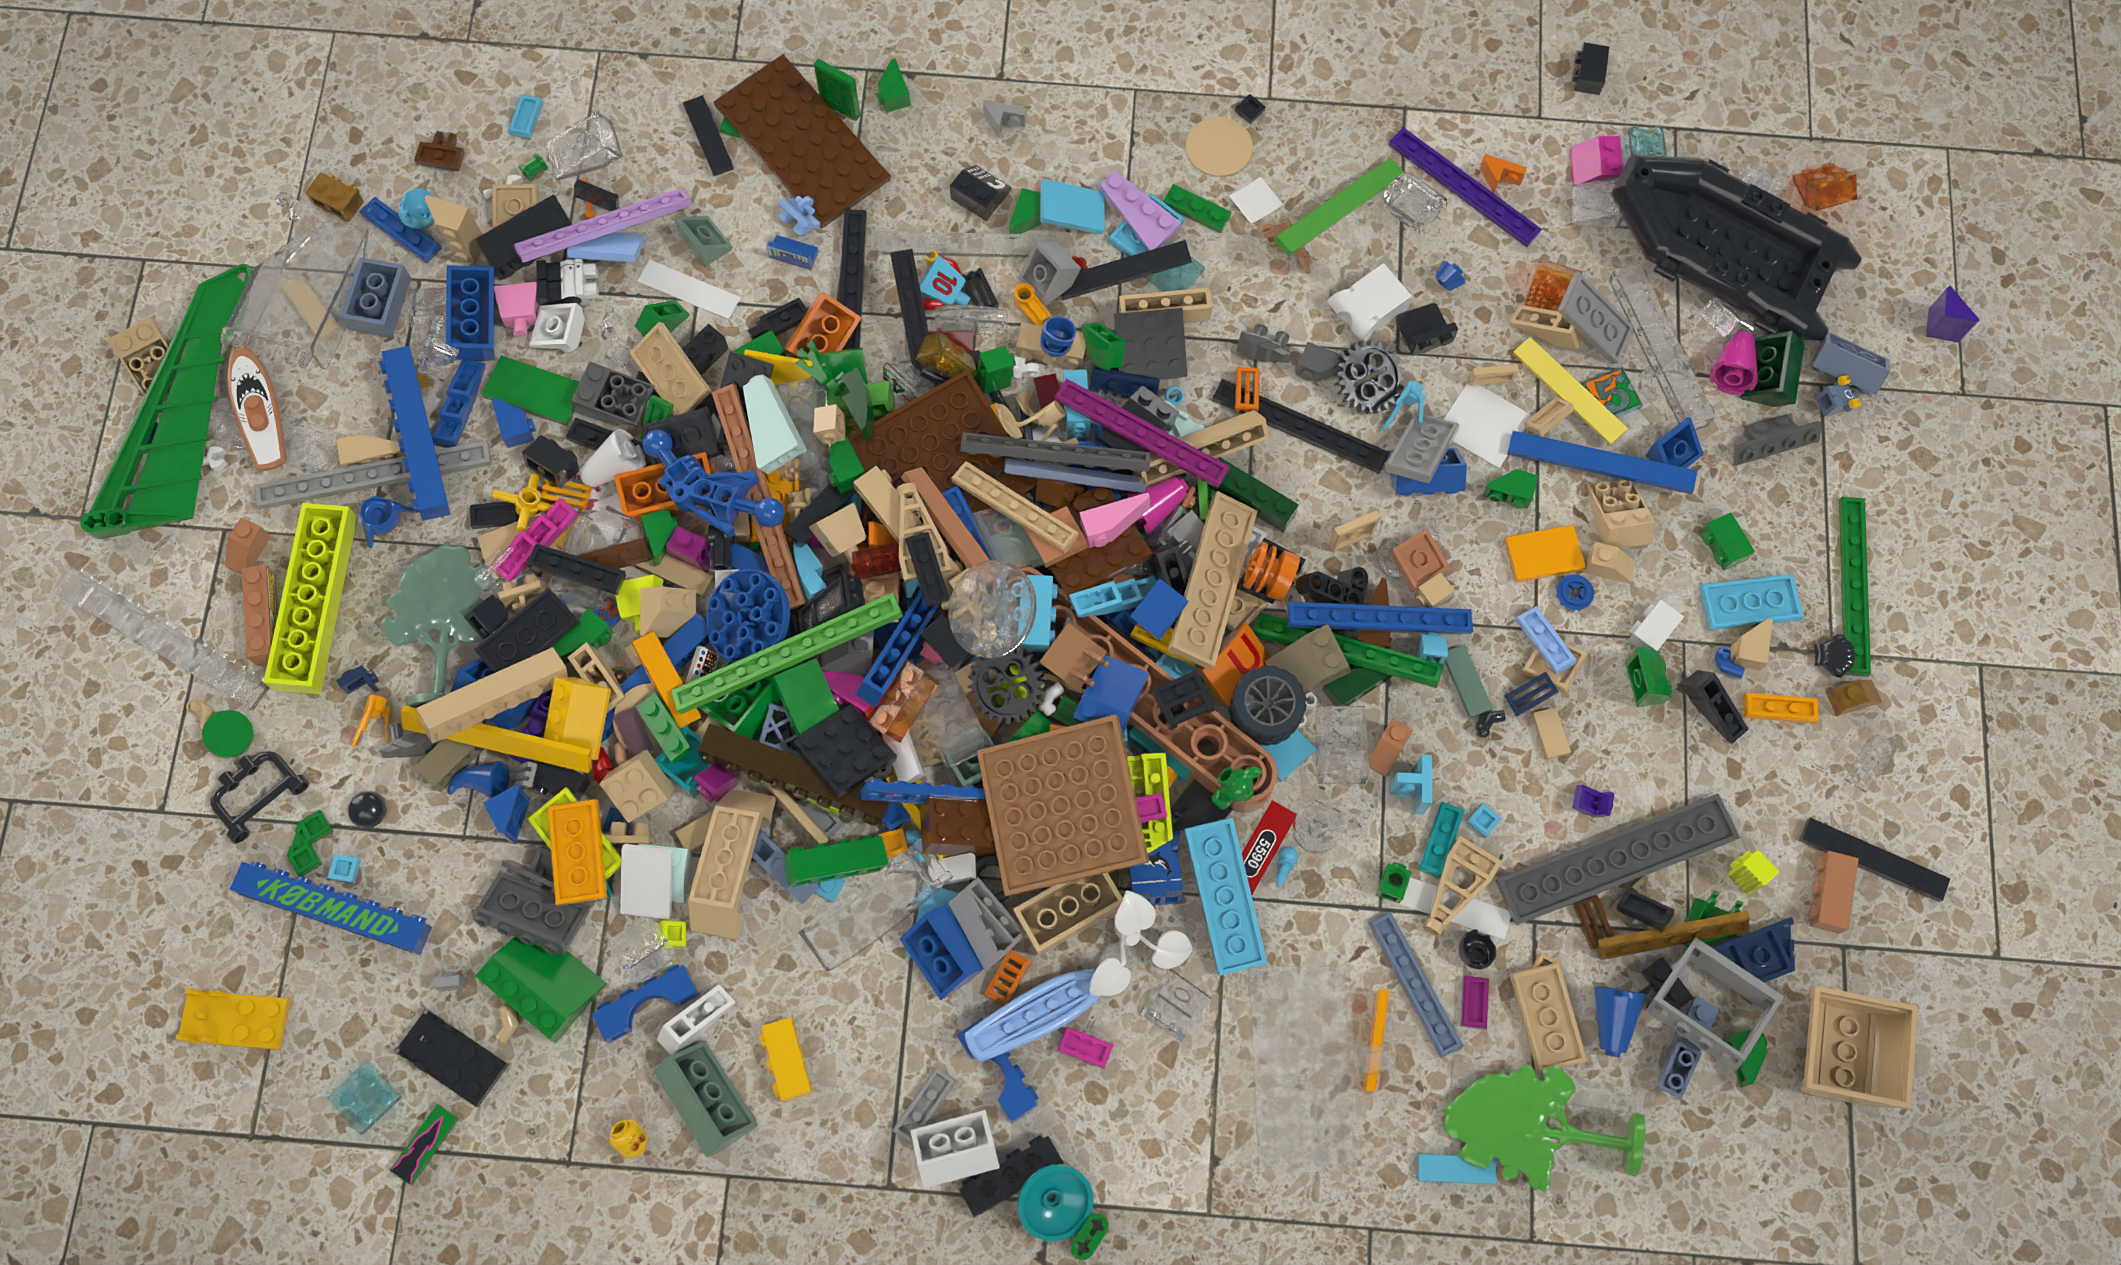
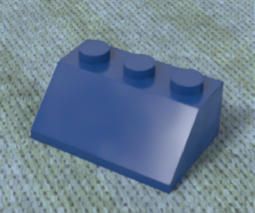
M1448 448L1430 483L1391 473L1392 486L1395 493L1402 496H1409L1412 493L1432 495L1435 492L1455 494L1458 491H1465L1467 464L1458 448ZM1393 450L1389 451V457L1391 456Z
M480 658L457 671L450 693L492 675L494 672ZM540 696L500 712L488 720L498 728L511 730L522 723Z
M946 904L927 912L899 938L940 1000L945 999L984 970L963 929Z

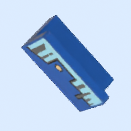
M776 235L773 242L768 241L766 245L769 258L808 270H812L819 253V249L816 246Z

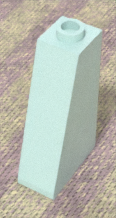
M762 374L751 378L749 383L743 386L756 464L759 470L770 474L805 452L807 448L773 381Z

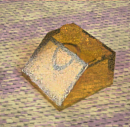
M937 332L925 336L916 357L917 361L923 365L927 362L942 372L947 371L951 377H955L967 369L973 377L977 374L973 357L965 352L966 350L963 347L955 345L942 333Z

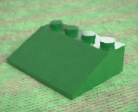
M726 660V662L721 666V668L726 667L732 663ZM799 662L697 708L706 715L711 716L729 731L754 740L762 731L769 708L768 704L783 705L771 677L803 663ZM773 710L772 717L775 715L777 710Z
M517 937L512 938L498 950L475 975L477 979L555 1043L558 1042L607 984L570 952L567 951L564 956L557 953L555 955L549 954L542 947L534 944L532 946L527 945Z

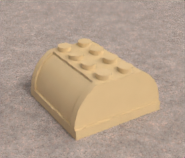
M1820 986L1812 987V990L1809 992L1811 1006L1804 1079L1801 1081V1090L1811 1095L1864 1106L1911 1109L1918 1006Z

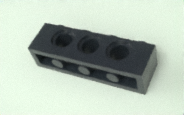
M1039 1135L1029 1141L1030 1147L1022 1152L1019 1148L1006 1155L1008 1160L1000 1164V1168L987 1171L978 1178L972 1175L961 1182L963 1187L959 1191L974 1218L1021 1191L1024 1183L1036 1171L1050 1165H1064L1049 1136L1043 1138L1042 1135ZM1030 1154L1037 1155L1040 1158L1039 1166L1036 1168L1027 1167L1025 1164L1026 1157ZM1009 1167L1016 1169L1018 1172V1176L1013 1182H1007L1003 1178L1004 1170ZM992 1181L995 1184L994 1193L988 1196L982 1194L980 1190L982 1183Z

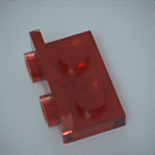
M898 542L851 552L853 561L851 568L854 575L860 580L901 571Z

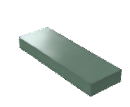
M1462 645L1448 650L1445 664L1469 719L1492 711L1493 708L1466 646Z

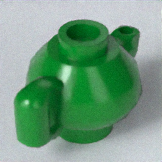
M1255 766L1245 770L1239 768L1234 770L1232 767L1226 768L1218 777L1221 788L1217 789L1212 795V802L1220 809H1226L1232 802H1246L1250 800L1254 794L1253 779L1262 774V769Z

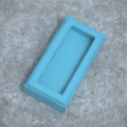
M520 95L508 129L509 135L531 139L543 105L542 98Z

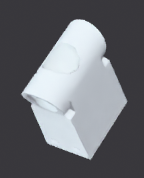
M1383 263L1352 285L1350 289H1345L1332 295L1327 303L1341 319L1349 324L1351 332L1359 341L1365 340L1367 342L1375 331L1395 319L1397 315L1408 310L1412 295Z

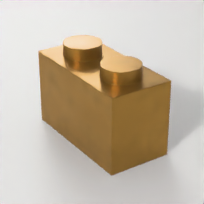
M322 172L318 174L305 192L312 204L347 222L351 221L364 203L359 194V189L354 185H346L336 176L331 174L328 176Z

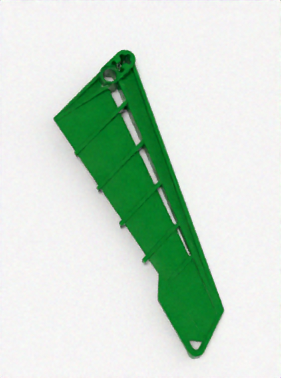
M237 265L198 285L89 513L81 518V528L94 538L116 537L129 534L132 531L194 518L199 481L202 480L201 469L206 441H210V436L207 435L212 403L218 402V397L214 396L218 366L226 362L225 357L220 358L221 348L241 326L251 280L254 275V271L249 265ZM246 273L244 282L236 275ZM174 373H176L166 403L163 404ZM159 413H162L152 443L148 444ZM148 453L137 485H132L143 454ZM134 494L129 509L122 510L127 496ZM120 518H123V521L119 525H116L117 521Z

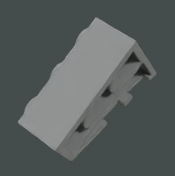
M978 877L948 902L985 971L999 961L1027 934Z

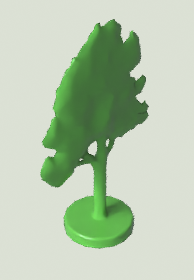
M1525 1065L1519 1070L1511 1072L1509 1076L1502 1072L1494 1075L1486 1074L1484 1078H1479L1471 1086L1466 1087L1465 1092L1460 1094L1447 1107L1443 1108V1112L1446 1113V1119L1443 1123L1444 1130L1451 1138H1459L1466 1143L1463 1149L1457 1151L1465 1162L1485 1169L1489 1168L1492 1159L1496 1157L1499 1159L1500 1164L1505 1167L1501 1174L1505 1180L1517 1177L1520 1169L1529 1178L1527 1184L1535 1191L1537 1189L1543 1192L1548 1190L1552 1163L1554 1161L1553 1152L1562 1148L1568 1142L1624 1150V1172L1629 1176L1637 1177L1641 1168L1645 1144L1644 1115L1639 1113L1631 1114L1625 1138L1574 1128L1566 1121L1564 1104L1569 1101L1571 1095L1575 1092V1084L1562 1068L1552 1065L1542 1070L1545 1077L1544 1081L1537 1078L1533 1067L1530 1065ZM1551 1116L1556 1118L1562 1126V1130L1549 1128L1546 1125L1547 1118ZM1551 1139H1558L1557 1143H1551L1550 1141Z

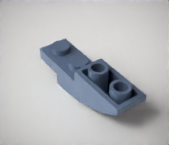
M760 828L752 857L800 903L804 904L820 886L815 883L789 888L782 862L787 853Z
M1693 997L1686 1016L1710 1031L1720 1008L1698 997ZM1675 1033L1660 1073L1657 1088L1680 1100L1682 1099L1702 1055L1697 1045Z

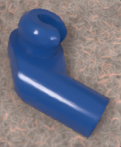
M1719 648L1714 658L1719 670L1722 673L1741 679L1745 668L1732 663L1730 658L1731 652L1728 648Z

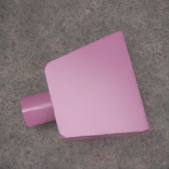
M537 282L494 286L500 316L504 325L507 328H513V335L517 337L526 336L527 326L535 325L541 306L537 300Z

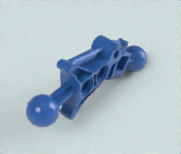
M654 429L644 436L642 444L645 453L652 458L660 459L666 467L664 469L665 474L658 482L663 488H666V492L681 511H694L696 516L723 531L727 537L735 535L733 524L739 511L755 515L757 522L764 527L773 528L784 519V506L777 499L766 497L758 502L745 498L749 489L759 482V477L754 471L706 474L694 456L689 455L680 459L676 458L671 451L673 443L667 432ZM696 505L714 510L716 516L703 508H697Z

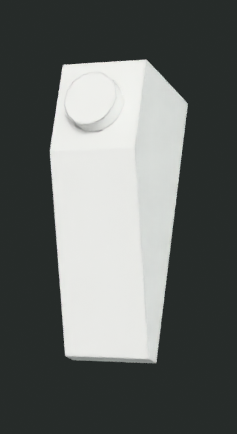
M718 984L663 1025L657 1041L670 1055L686 1049L735 1004V1001Z

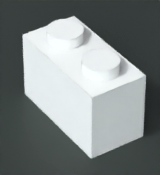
M1660 600L1656 606L1651 603L1643 613L1646 617L1642 623L1637 621L1629 632L1632 636L1628 639V642L1637 649L1647 648L1658 651L1684 616L1663 600Z

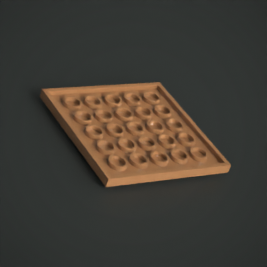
M1118 715L977 750L1005 896H1012L1149 863Z

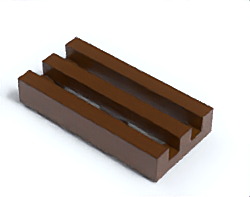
M1598 895L1573 904L1591 950L1598 948V942L1595 941L1582 905L1585 908L1597 941L1603 939V936L1589 904L1593 902L1606 938L1614 937Z

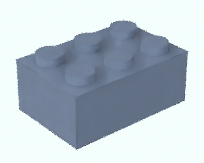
M360 257L340 316L349 330L393 337L411 281V276L405 266Z

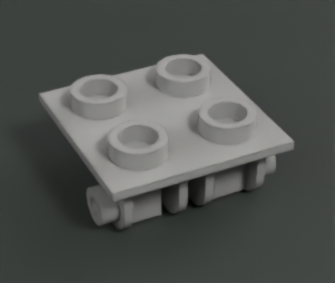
M1193 510L1188 512L1157 539L1162 545L1178 546L1185 571L1188 575L1191 572L1204 528V523Z

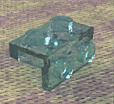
M1657 125L1651 131L1635 126L1628 130L1631 156H1667L1663 126Z

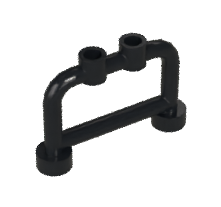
M262 752L254 758L251 755H246L239 760L238 765L241 768L236 773L232 774L231 771H227L218 778L221 785L213 791L210 805L214 813L228 828L227 837L233 844L241 843L250 835L249 829L244 824L287 788L293 795H299L310 785L304 775H296L276 752ZM272 761L285 778L238 817L233 819L221 805L222 796L227 792L235 790L239 786L240 781L246 776L256 773L262 763Z

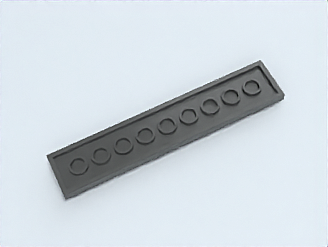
M1715 794L1510 873L1495 881L1515 925L1518 926L1642 876L1740 839V836L1719 794Z

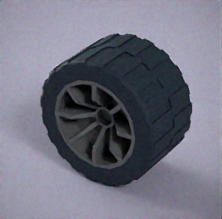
M1260 666V668H1254L1249 673L1244 674L1240 682L1237 683L1230 700L1229 713L1232 724L1257 744L1263 746L1276 745L1290 738L1291 734H1294L1306 710V694L1302 684L1288 670L1278 668L1277 666Z

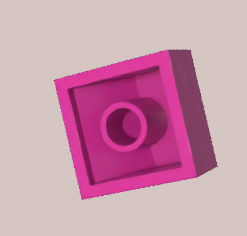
M1597 136L1570 149L1573 188H1614L1623 170L1620 136Z

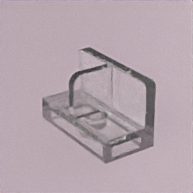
M1715 297L1710 300L1699 314L1701 318L1728 341L1733 338L1741 327L1750 332L1754 329L1732 308Z

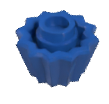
M1445 260L1442 261L1435 275L1440 285L1447 291H1452L1466 283L1461 275L1463 271L1457 264H1450Z

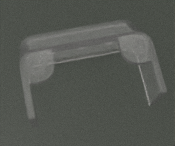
M608 505L580 512L571 525L561 551L577 556L622 544L627 538V529L638 527L640 522ZM551 575L546 587H549L566 604L583 609L606 608L608 604L602 601L601 590Z

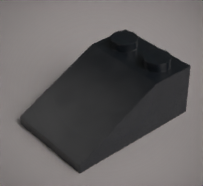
M1144 386L1139 388L1121 407L1167 433L1172 430L1179 414L1178 410ZM1104 428L1097 437V440L1108 448L1149 452L1107 428Z

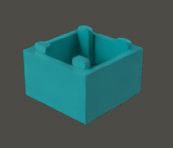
M685 726L682 731L694 750L676 764L669 760L664 750L655 761L666 777L695 799L700 792L696 789L698 784L694 778L712 765L703 762L699 757L697 749L702 738Z

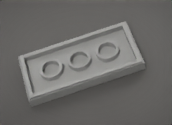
M1576 273L1573 275L1557 311L1611 364H1617L1634 326L1581 273Z
M1415 412L1385 464L1384 471L1430 483L1459 430V424L1424 414L1423 422L1419 424L1418 413Z

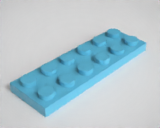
M1233 817L1185 828V838L1218 975L1221 976L1268 964Z

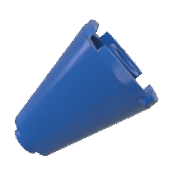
M1595 986L1594 996L1600 1049L1605 1050V1055L1620 1057L1621 1053L1627 1052L1646 1000V994Z

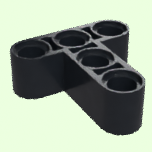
M1355 567L1340 572L1337 579L1316 571L1299 576L1295 587L1301 596L1317 603L1364 605L1368 574L1364 568ZM1331 629L1332 633L1337 635L1355 631L1347 629Z

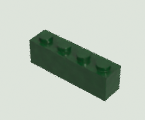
M1219 457L1218 460L1230 466V469L1219 488L1208 483L1207 487L1257 510L1258 518L1284 533L1295 517L1299 504Z

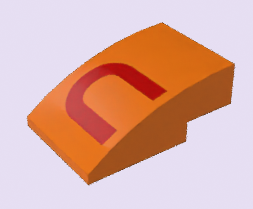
M1244 621L1222 640L1214 668L1209 670L1198 665L1195 669L1221 705L1229 707L1232 694L1241 677L1254 668L1267 666L1265 661L1271 656L1249 625Z

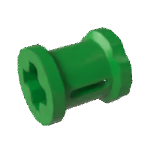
M534 153L533 158L527 163L518 166L522 174L530 182L534 180L533 177L538 173L548 170L547 164L537 153Z

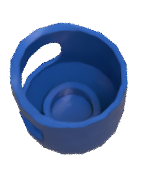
M1062 316L1049 318L1043 325L1040 337V346L1044 353L1051 357L1065 356L1073 345L1077 333L1076 326L1068 318Z

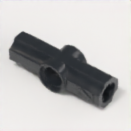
M711 510V514L716 516L714 510ZM709 524L711 570H729L732 568V545L735 544V535L727 537L723 531Z

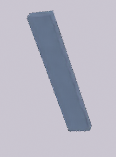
M1005 457L1004 471L1009 474L1140 493L1145 492L1146 489L1144 477Z
M1391 911L1370 921L1368 925L1439 1057L1442 1058L1464 1047Z

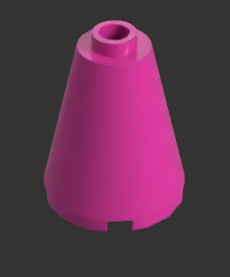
M1738 331L1731 336L1710 372V381L1712 384L1714 382L1718 385V390L1728 394L1739 395L1744 394V390H1753L1758 380L1755 339L1752 334L1746 331Z
M1176 476L1146 486L1143 493L1129 492L1123 495L1122 499L1149 493L1150 509L1135 521L1138 528L1143 530L1147 536L1187 497L1186 491L1189 488L1182 478L1178 479Z

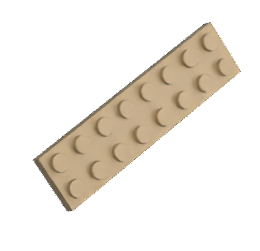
M1218 491L1212 497L1184 593V598L1189 602L1177 617L1168 648L1169 651L1209 670L1214 668L1257 515V510Z

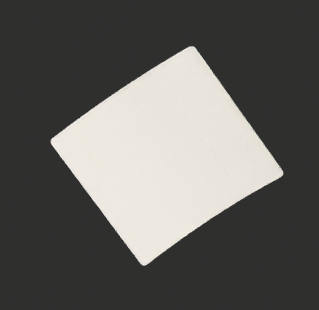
M1262 177L1229 195L1250 223L1260 220L1283 205Z

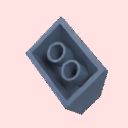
M1830 332L1820 342L1812 360V366L1815 367L1814 370L1823 375L1829 373L1835 376L1836 380L1840 376L1848 375L1847 379H1850V384L1857 386L1856 389L1867 395L1870 393L1876 395L1890 373L1889 359Z

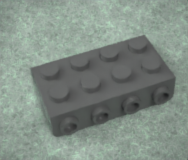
M499 871L480 904L474 906L471 912L475 923L482 927H492L504 936L512 935L527 945L532 946L534 944L542 947L549 954L555 955L557 953L564 956L589 914L590 908L579 903L557 906L554 892Z

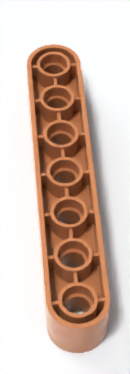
M1016 566L1007 569L1001 574L1002 577L999 581L995 582L993 587V602L996 605L994 613L998 617L1001 615L1009 625L1007 629L1012 635L1017 634L1019 638L1022 607L1015 606L1012 600L1016 596L1023 595L1024 575L1044 576L1039 571L1027 566ZM1057 586V599H1052V607H1056V622H1051V625L1062 624L1066 626L1070 619L1073 627L1107 651L1105 655L1149 673L1127 728L1131 731L1135 726L1190 770V778L1193 781L1194 779L1197 780L1213 794L1217 789L1221 788L1218 777L1226 768L1232 767L1234 770L1238 768L1245 770L1255 766L1262 769V774L1255 778L1256 782L1253 785L1254 794L1251 799L1246 802H1232L1229 806L1233 809L1232 811L1239 813L1253 812L1264 806L1269 800L1277 781V766L1272 756L1216 711L1209 714L1205 712L1178 724L1177 728L1170 730L1160 720L1159 716L1162 712L1152 694V689L1173 681L1175 678L1096 616L1077 617L1071 600H1068L1063 590ZM1096 666V668L1093 670L1088 679H1092L1098 666ZM1084 683L1081 688L1086 690L1088 685ZM1200 698L1194 699L1172 709L1171 712L1179 714L1202 704V700ZM1202 741H1210L1216 745L1217 753L1212 756H1205L1199 752L1197 745Z

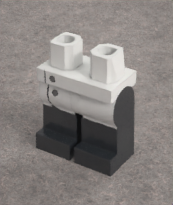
M580 258L546 263L545 260H536L537 300L541 306L569 303L588 305V299L599 297L597 283H587V279L598 278V268L595 263H584Z

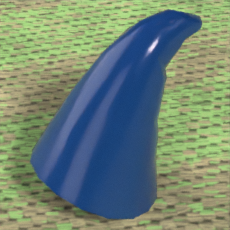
M501 761L465 768L452 777L449 782L448 792L452 795L457 789L464 787L476 790L491 799L506 791L507 786L510 785L508 769Z

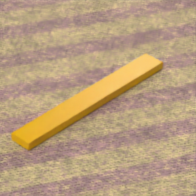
M404 705L401 709L402 728L426 734L419 722L416 708ZM476 723L472 727L463 729L446 738L589 773L592 768L591 749L482 723Z

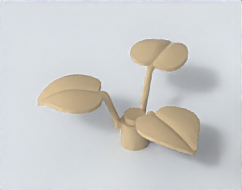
M1023 391L1016 396L1023 412L1030 416V418L1022 422H1016L1013 414L1006 406L998 404L995 407L1002 426L1015 439L1022 437L1019 427L1033 421L1037 425L1050 426L1041 440L1046 441L1052 431L1058 427L1056 422L1066 415L1063 407L1056 400L1042 410H1039L1035 400V391Z

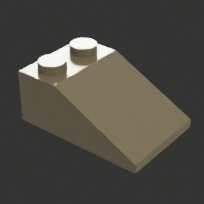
M1328 624L1306 634L1265 661L1267 666H1277L1278 668L1288 670L1302 684L1305 694L1351 673L1350 667Z

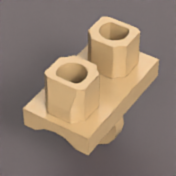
M806 488L802 491L788 493L789 504H787V511L790 513V524L813 501L812 489Z
M535 574L525 576L523 578L525 585L518 587L514 581L502 583V592H498V595L506 610L514 609L515 611L522 609L545 590Z
M612 822L609 835H605L612 845H654V839L650 837V825L647 823H635L634 836L626 835V823ZM616 848L617 852L622 855V848Z

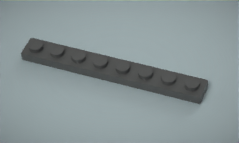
M964 432L961 441L960 451L971 455L982 453L990 454L993 457L1010 456L1018 460L1028 458L1036 459L1040 462L1056 461L1065 465L1075 463L1083 464L1086 467L1102 466L1111 470H1118L1120 468L1130 469L1133 472L1149 471L1150 468L1149 452Z

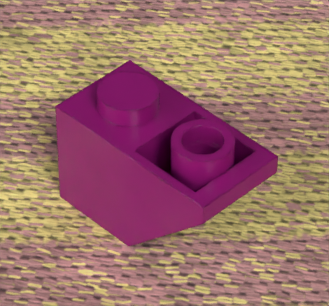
M716 763L694 778L698 784L696 789L709 803L713 801L718 803L730 789H734L739 784L734 775Z

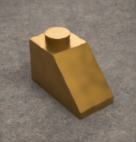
M1857 680L1837 686L1827 694L1836 717L1882 702L1872 680Z

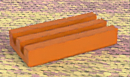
M1237 367L1235 411L1244 410V412H1249V410H1255L1258 413L1260 368ZM1241 373H1245L1244 404H1241ZM1250 373L1254 374L1253 404H1249Z

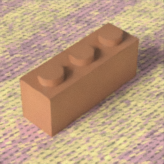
M1828 851L1817 859L1815 869L1818 871V876L1812 887V894L1815 895L1814 904L1809 909L1810 927L1838 934L1849 930L1859 858Z

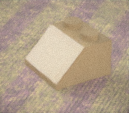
M661 586L641 588L640 636L654 631L657 637L671 638L696 614V590Z

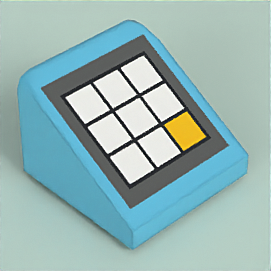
M918 579L905 582L908 605H911L920 591Z

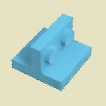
M1421 755L1414 766V773L1397 772L1390 783V794H1396V797L1409 798L1411 795H1414V814H1424L1432 804V755Z

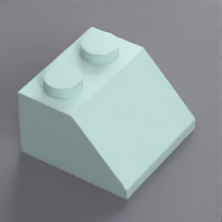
M639 844V846L673 850L672 902L685 903L693 856L691 852L684 848Z

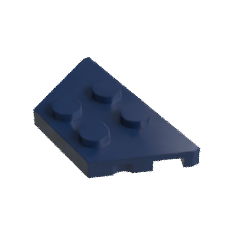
M1792 917L1715 946L1713 949L1762 982H1768L1795 971V958L1793 957L1794 939H1791V926L1794 925V920Z

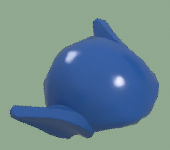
M379 496L366 499L360 506L359 516L366 537L367 547H373L375 534L385 535L396 528L400 522L401 512L414 513V508Z

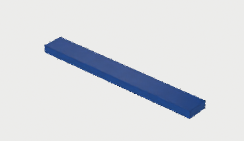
M1512 431L1507 452L1508 455L1691 495L1694 491L1697 470Z
M1288 602L1287 604L1288 627L1321 628L1328 624L1330 629L1450 634H1471L1473 632L1471 609Z

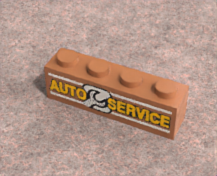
M265 564L241 568L247 658L257 666L268 664L278 617L276 574Z

